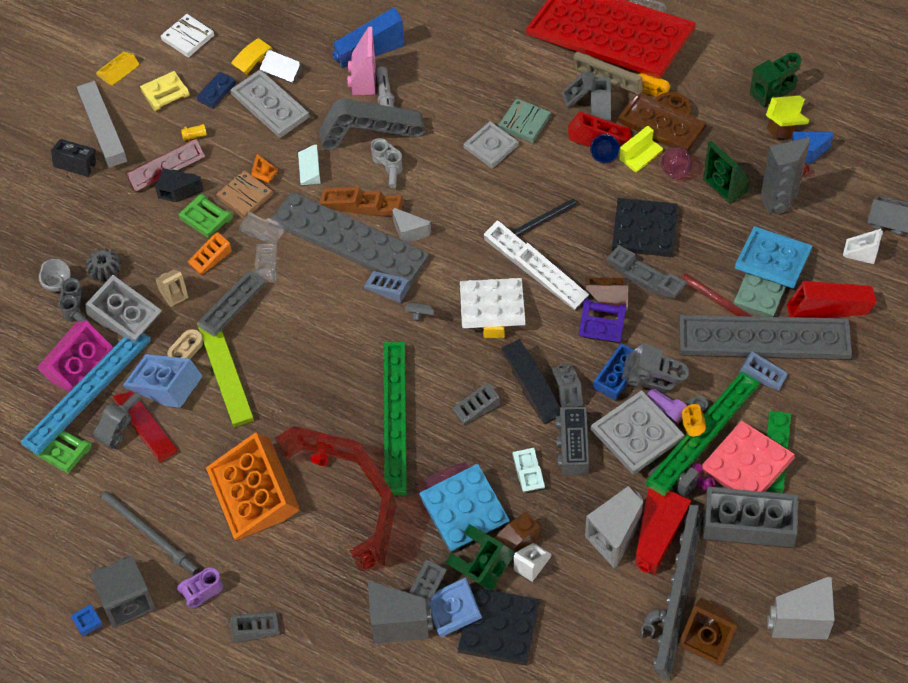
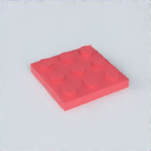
M741 421L702 464V472L728 489L766 492L795 459V456L791 451Z

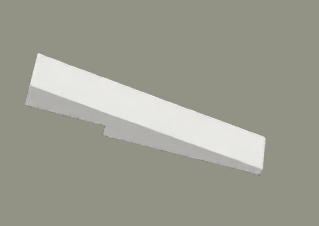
M498 220L484 234L486 242L573 310H576L584 302L585 298L587 299L589 296L586 291L529 243L525 244Z

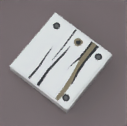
M186 14L161 35V39L189 58L214 36V31Z

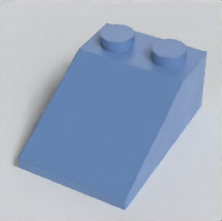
M145 354L123 386L162 405L180 408L192 390L197 386V383L202 378V374L191 359Z

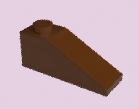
M526 511L510 522L494 539L517 552L540 540V526Z

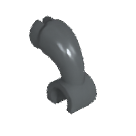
M657 608L647 614L641 627V638H643V632L647 630L652 633L651 639L654 638L655 628L652 624L658 621L663 622V616L667 614V610Z

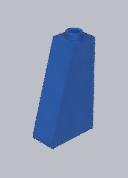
M396 8L388 10L335 41L334 51H332L335 62H339L342 68L348 66V61H352V52L368 27H372L375 56L405 46L403 20Z

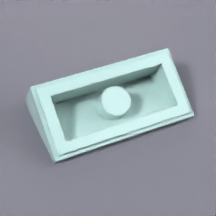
M316 144L298 152L301 185L320 184Z

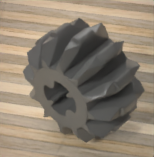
M97 248V253H90V258L86 259L88 274L91 275L93 280L98 279L101 283L104 279L108 280L112 275L117 277V272L121 271V260L114 250L109 251L105 248L103 251H100Z

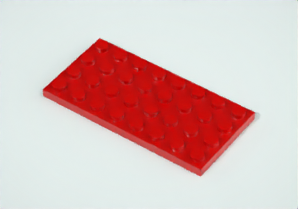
M547 0L526 28V35L661 79L695 30L696 22L626 0Z

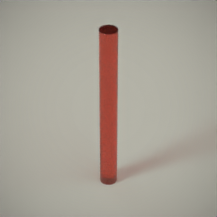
M685 273L681 279L687 281L688 285L734 315L753 317Z

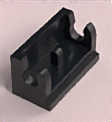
M60 139L51 149L53 167L89 177L91 174L90 165L93 167L96 165V149Z

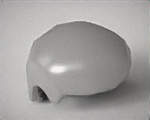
M60 259L45 261L41 265L39 273L40 285L48 291L60 292L62 283L70 278V268L66 262Z

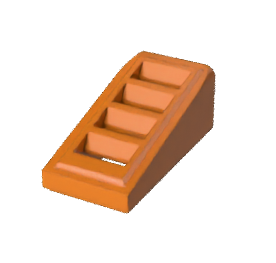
M217 232L190 258L188 264L200 275H203L232 252L229 241ZM199 260H201L204 263L203 266L200 263H198Z

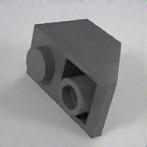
M610 77L593 78L590 90L591 115L611 122Z

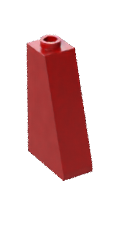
M803 281L787 303L789 317L860 316L869 314L876 305L877 298L873 287L869 285Z
M648 487L635 558V566L640 571L656 575L684 522V517L689 511L691 500L672 491L662 496Z

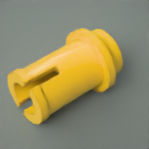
M204 124L190 128L185 126L184 129H181L183 141L187 140L189 142L190 139L207 136Z

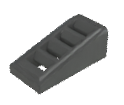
M487 383L455 405L452 411L464 426L500 406V398L492 386ZM473 404L476 410L473 411L470 405ZM465 408L469 415L466 416L462 409Z
M277 612L231 615L230 632L232 643L279 635ZM270 620L271 625L269 629L266 626V621ZM257 622H261V629L257 628ZM247 624H251L252 630H248ZM242 625V630H238V626Z

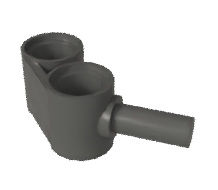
M75 278L66 279L62 283L59 307L63 318L68 322L87 320L80 310V303L84 298L80 282Z
M135 392L123 405L109 404L102 413L101 420L94 431V437L110 449L116 448L123 438V434L120 431L125 429L131 420V415L128 411L142 398L141 395Z

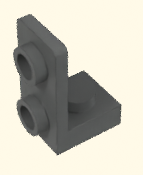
M560 364L557 367H553L552 373L558 384L561 407L582 406L581 382L573 365Z
M659 460L657 462V464L649 472L648 477H650L654 473V471L660 466L663 460ZM692 467L687 473L683 472L669 491L686 498L696 486L699 472Z

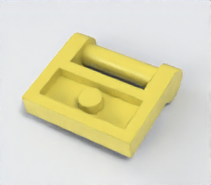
M175 71L140 86L142 93L154 111L160 110V107L181 97L186 98L190 96L187 87L182 83Z

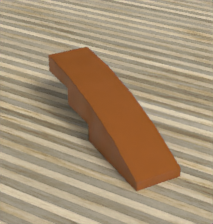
M360 187L324 188L319 204L343 212L393 216L394 208L402 210L404 198L402 195L383 196L381 191L362 192Z

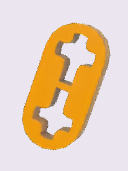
M642 73L638 74L642 76V93L657 97L662 93L669 92L670 84L666 80Z
M698 404L686 406L682 410L683 425L689 436H698L706 430L704 414Z

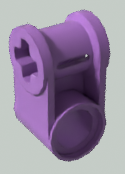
M206 568L195 576L181 582L177 590L185 597L187 607L193 609L219 594L223 589V581L216 569ZM216 579L214 583L207 584L209 580Z

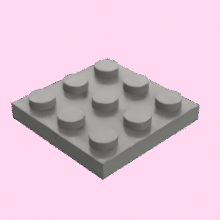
M642 390L591 425V430L633 475L684 438V434Z

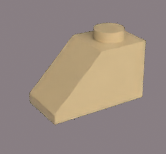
M173 269L156 278L158 289L170 307L188 298L184 279L180 271Z

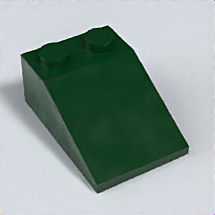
M708 142L703 180L731 204L748 192L750 180L734 160L714 142Z

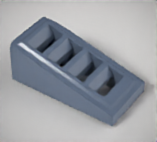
M376 271L372 272L364 285V289L399 303L402 302L410 288L408 279ZM375 278L378 279L376 285H373L372 283Z
M753 351L746 357L738 372H744L761 384L778 391L788 375L786 371ZM767 371L771 372L769 377L765 375ZM775 375H778L779 377L776 381L772 380Z

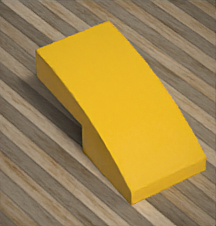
M258 38L245 47L231 64L248 75L258 61L262 64L268 50H273V48Z

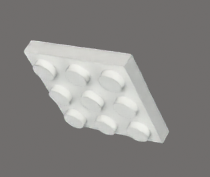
M522 278L460 281L462 328L525 325Z

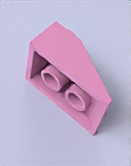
M372 27L367 28L352 52V61H348V72L351 73V76H348V87H352V95L375 94L376 61Z

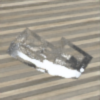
M248 212L239 227V231L275 244L285 230L284 226L269 217L267 220H264L251 212Z

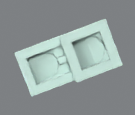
M534 448L513 452L512 455L523 493L545 488Z

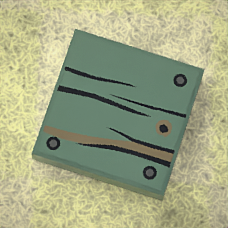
M516 98L498 127L506 133L533 143L551 117V112Z

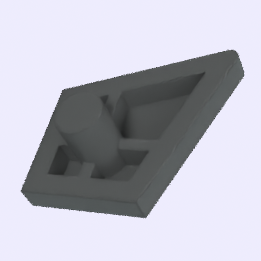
M410 302L405 307V311L413 312L412 319L420 320L421 313L434 315V309L425 303Z

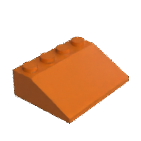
M257 432L206 467L235 540L284 522L300 511L271 439Z

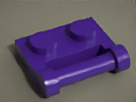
M585 298L579 336L621 342L627 305L620 304V306L591 302V299ZM594 310L618 314V319L611 320L589 316V311Z

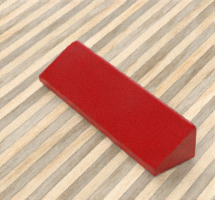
M130 391L114 395L113 400L117 406L123 405L134 392ZM139 400L128 411L131 415L130 424L160 463L178 452V450Z

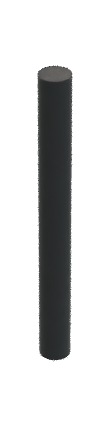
M572 198L511 232L519 237L576 206V201Z

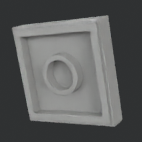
M489 121L463 145L464 149L493 169L519 146V141Z

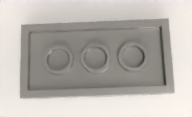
M261 70L231 89V95L279 138L310 118L307 110Z

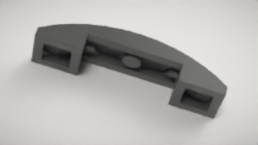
M620 245L607 258V261L623 276L655 294L675 298L687 285V281L670 272L666 276L636 260L635 253Z

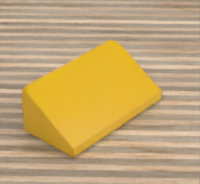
M122 52L98 70L96 75L107 84L113 86L138 67L139 63L133 53Z

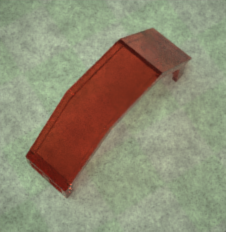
M296 426L275 437L286 460L302 450H309L354 462L360 466L382 500L374 535L350 550V553L360 571L372 568L377 560H380L384 566L396 502L392 490L360 443Z

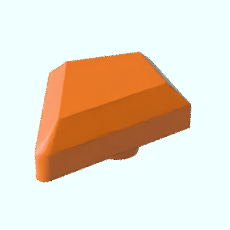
M256 154L251 175L269 183L278 173V169Z

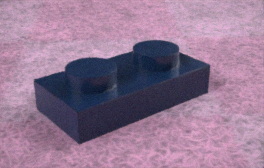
M219 72L197 95V101L213 109L236 85L235 79Z

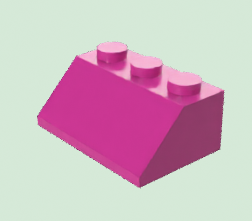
M87 320L76 322L38 365L37 369L53 384L70 392L114 347Z

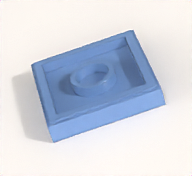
M466 577L436 591L428 607L431 606V616L440 637L482 618Z

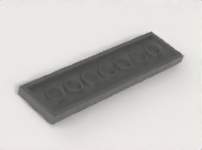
M292 191L270 219L271 225L371 271L408 279L410 285L429 259V253Z
M679 315L680 355L747 357L753 351L761 357L851 359L852 356L849 319Z

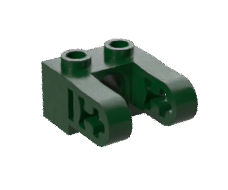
M788 53L774 62L767 60L753 69L749 94L765 108L770 105L772 98L783 97L795 90L798 77L794 73L800 69L801 56L797 53Z
M468 524L463 534L481 544V549L472 563H467L450 553L445 563L492 591L516 552L471 524Z

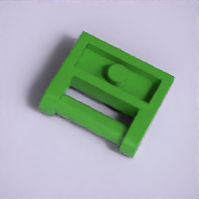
M204 194L198 195L178 214L181 221L208 239L233 218V214L230 211H224L209 201L208 197ZM204 206L205 208H207L208 210H210V211L213 212L214 214L218 215L219 217H218V218L214 217L213 215H211L210 213H208L207 211H205V210L202 209L201 207Z
M63 430L57 437L77 447L75 451L54 439L39 455L33 454L69 474L82 456L90 451L92 443L87 440L82 441Z

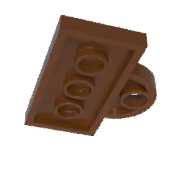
M676 92L662 93L655 99L642 93L635 94L618 117L619 123L638 132L649 126L653 129V139L686 154L706 127V122L690 116V101L684 95ZM673 101H678V102H680L681 104H679V105H674V104H672L671 102H673Z

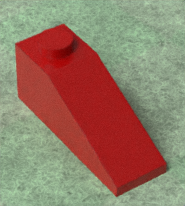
M579 111L568 125V134L570 141L585 146H623L631 139V128Z

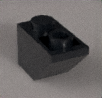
M163 168L155 189L159 199L177 203L202 192L203 184L201 176Z

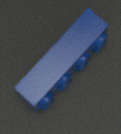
M621 343L594 380L593 389L616 401L628 385V381L622 379L626 357L634 350Z

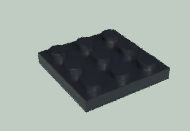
M618 198L612 251L620 245L635 254L673 257L678 204Z
M472 587V593L482 618L463 627L458 653L526 666L540 599Z

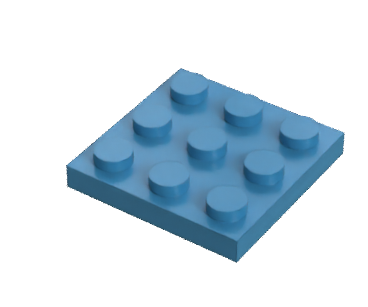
M754 226L736 261L735 269L795 288L813 245Z
M478 464L419 493L420 499L450 553L474 541L463 534L468 524H471L485 534H489L510 522Z

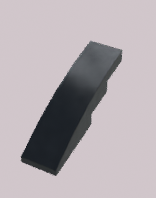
M518 339L502 347L501 353L512 367V373L523 388V394L545 425L555 420L556 416H560V407L542 373L521 340Z

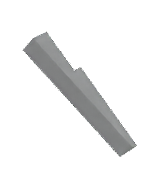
M95 81L77 86L78 93L108 168L127 162L125 152Z

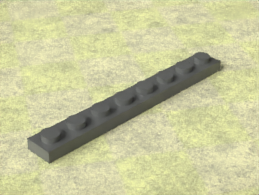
M690 505L689 511L684 517L685 530L680 536L681 549L680 553L676 555L677 568L671 578L672 591L667 597L668 610L667 614L663 616L664 629L658 639V656L654 658V669L659 677L665 680H670L704 518L699 505Z

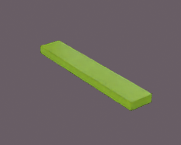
M198 327L233 428L253 422L254 419L222 330L214 337Z

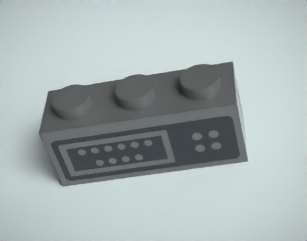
M560 407V416H556V429H560V435H556L557 448H561V454H557V467H562V475H588L589 453L586 407Z

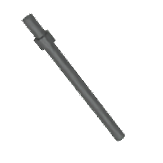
M108 491L102 494L101 498L169 554L173 558L172 561L179 567L183 566L192 575H196L199 572V568L188 559L189 557L183 551H178Z

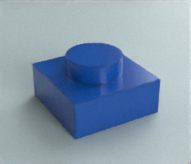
M91 604L71 615L82 637L103 626Z

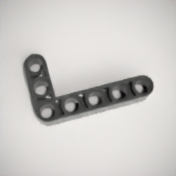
M350 99L337 100L319 129L321 145L325 150L337 148L349 127L410 137H420L425 133L423 116L419 111Z

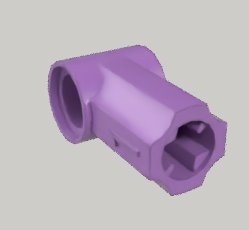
M656 389L650 390L647 393L650 400L677 427L683 420L682 410L687 405L678 399L671 400Z

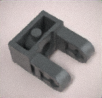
M643 343L627 355L622 379L628 381L633 386H642L666 393L675 384L684 381L689 375V370L684 363L662 355V349ZM675 369H678V373L681 374L679 377L677 372L674 371ZM664 379L668 385L664 386V382L661 380Z

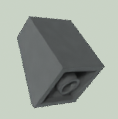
M133 556L121 558L116 563L107 567H100L90 574L113 628L156 610Z
M368 582L370 621L374 644L429 639L428 630H433L431 606L426 607L425 598L375 582Z

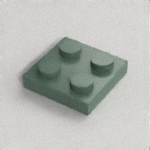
M746 273L734 300L733 307L761 317H774L786 286Z

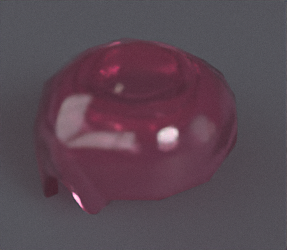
M675 147L668 149L660 160L663 171L672 179L685 177L692 168L691 157L684 148Z

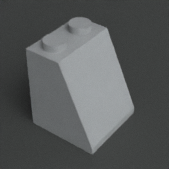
M629 486L586 516L585 537L613 568L618 566L641 523L643 499L638 492H633Z
M832 577L823 578L776 597L774 606L770 605V615L767 616V629H771L772 638L828 639L834 623Z

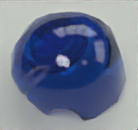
M601 134L592 140L590 152L595 161L608 164L617 159L620 154V145L614 136Z

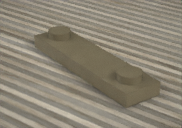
M580 52L574 54L575 70L593 72L595 78L610 77L611 84L636 94H640L643 91L642 76Z

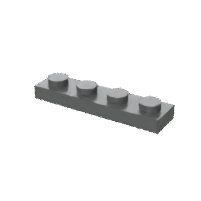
M249 270L198 321V327L215 337L265 286L266 280Z

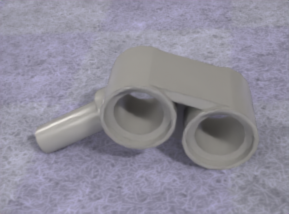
M375 139L371 142L372 160L376 164H383L385 166V170L389 174V187L396 188L397 175L403 170L402 154L385 139Z

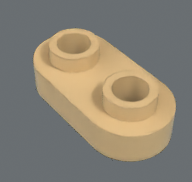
M193 329L185 331L169 348L168 357L182 356L181 358L191 359L203 345L201 333Z

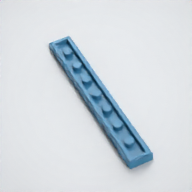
M143 333L135 342L124 337L21 440L22 446L39 455L151 342L150 337Z

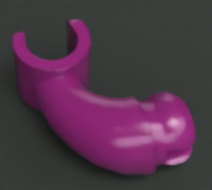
M700 463L692 464L685 472L687 473L691 467L699 472L696 484L699 489L707 491V487H715L713 478H702L699 475L703 469Z

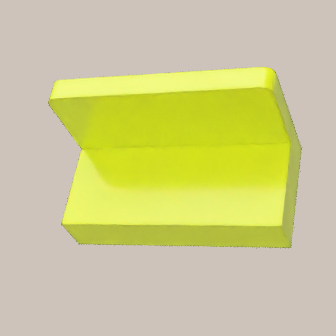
M788 96L771 99L766 116L778 125L793 126L809 123V119L800 113L805 101L803 97Z
M649 126L645 127L620 147L619 160L634 172L640 171L663 152V148L652 140L653 129Z

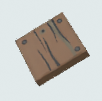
M244 170L216 195L220 201L246 219L273 195V191Z

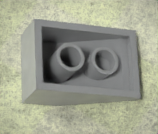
M114 275L86 303L88 316L102 326L134 342L162 313V310Z

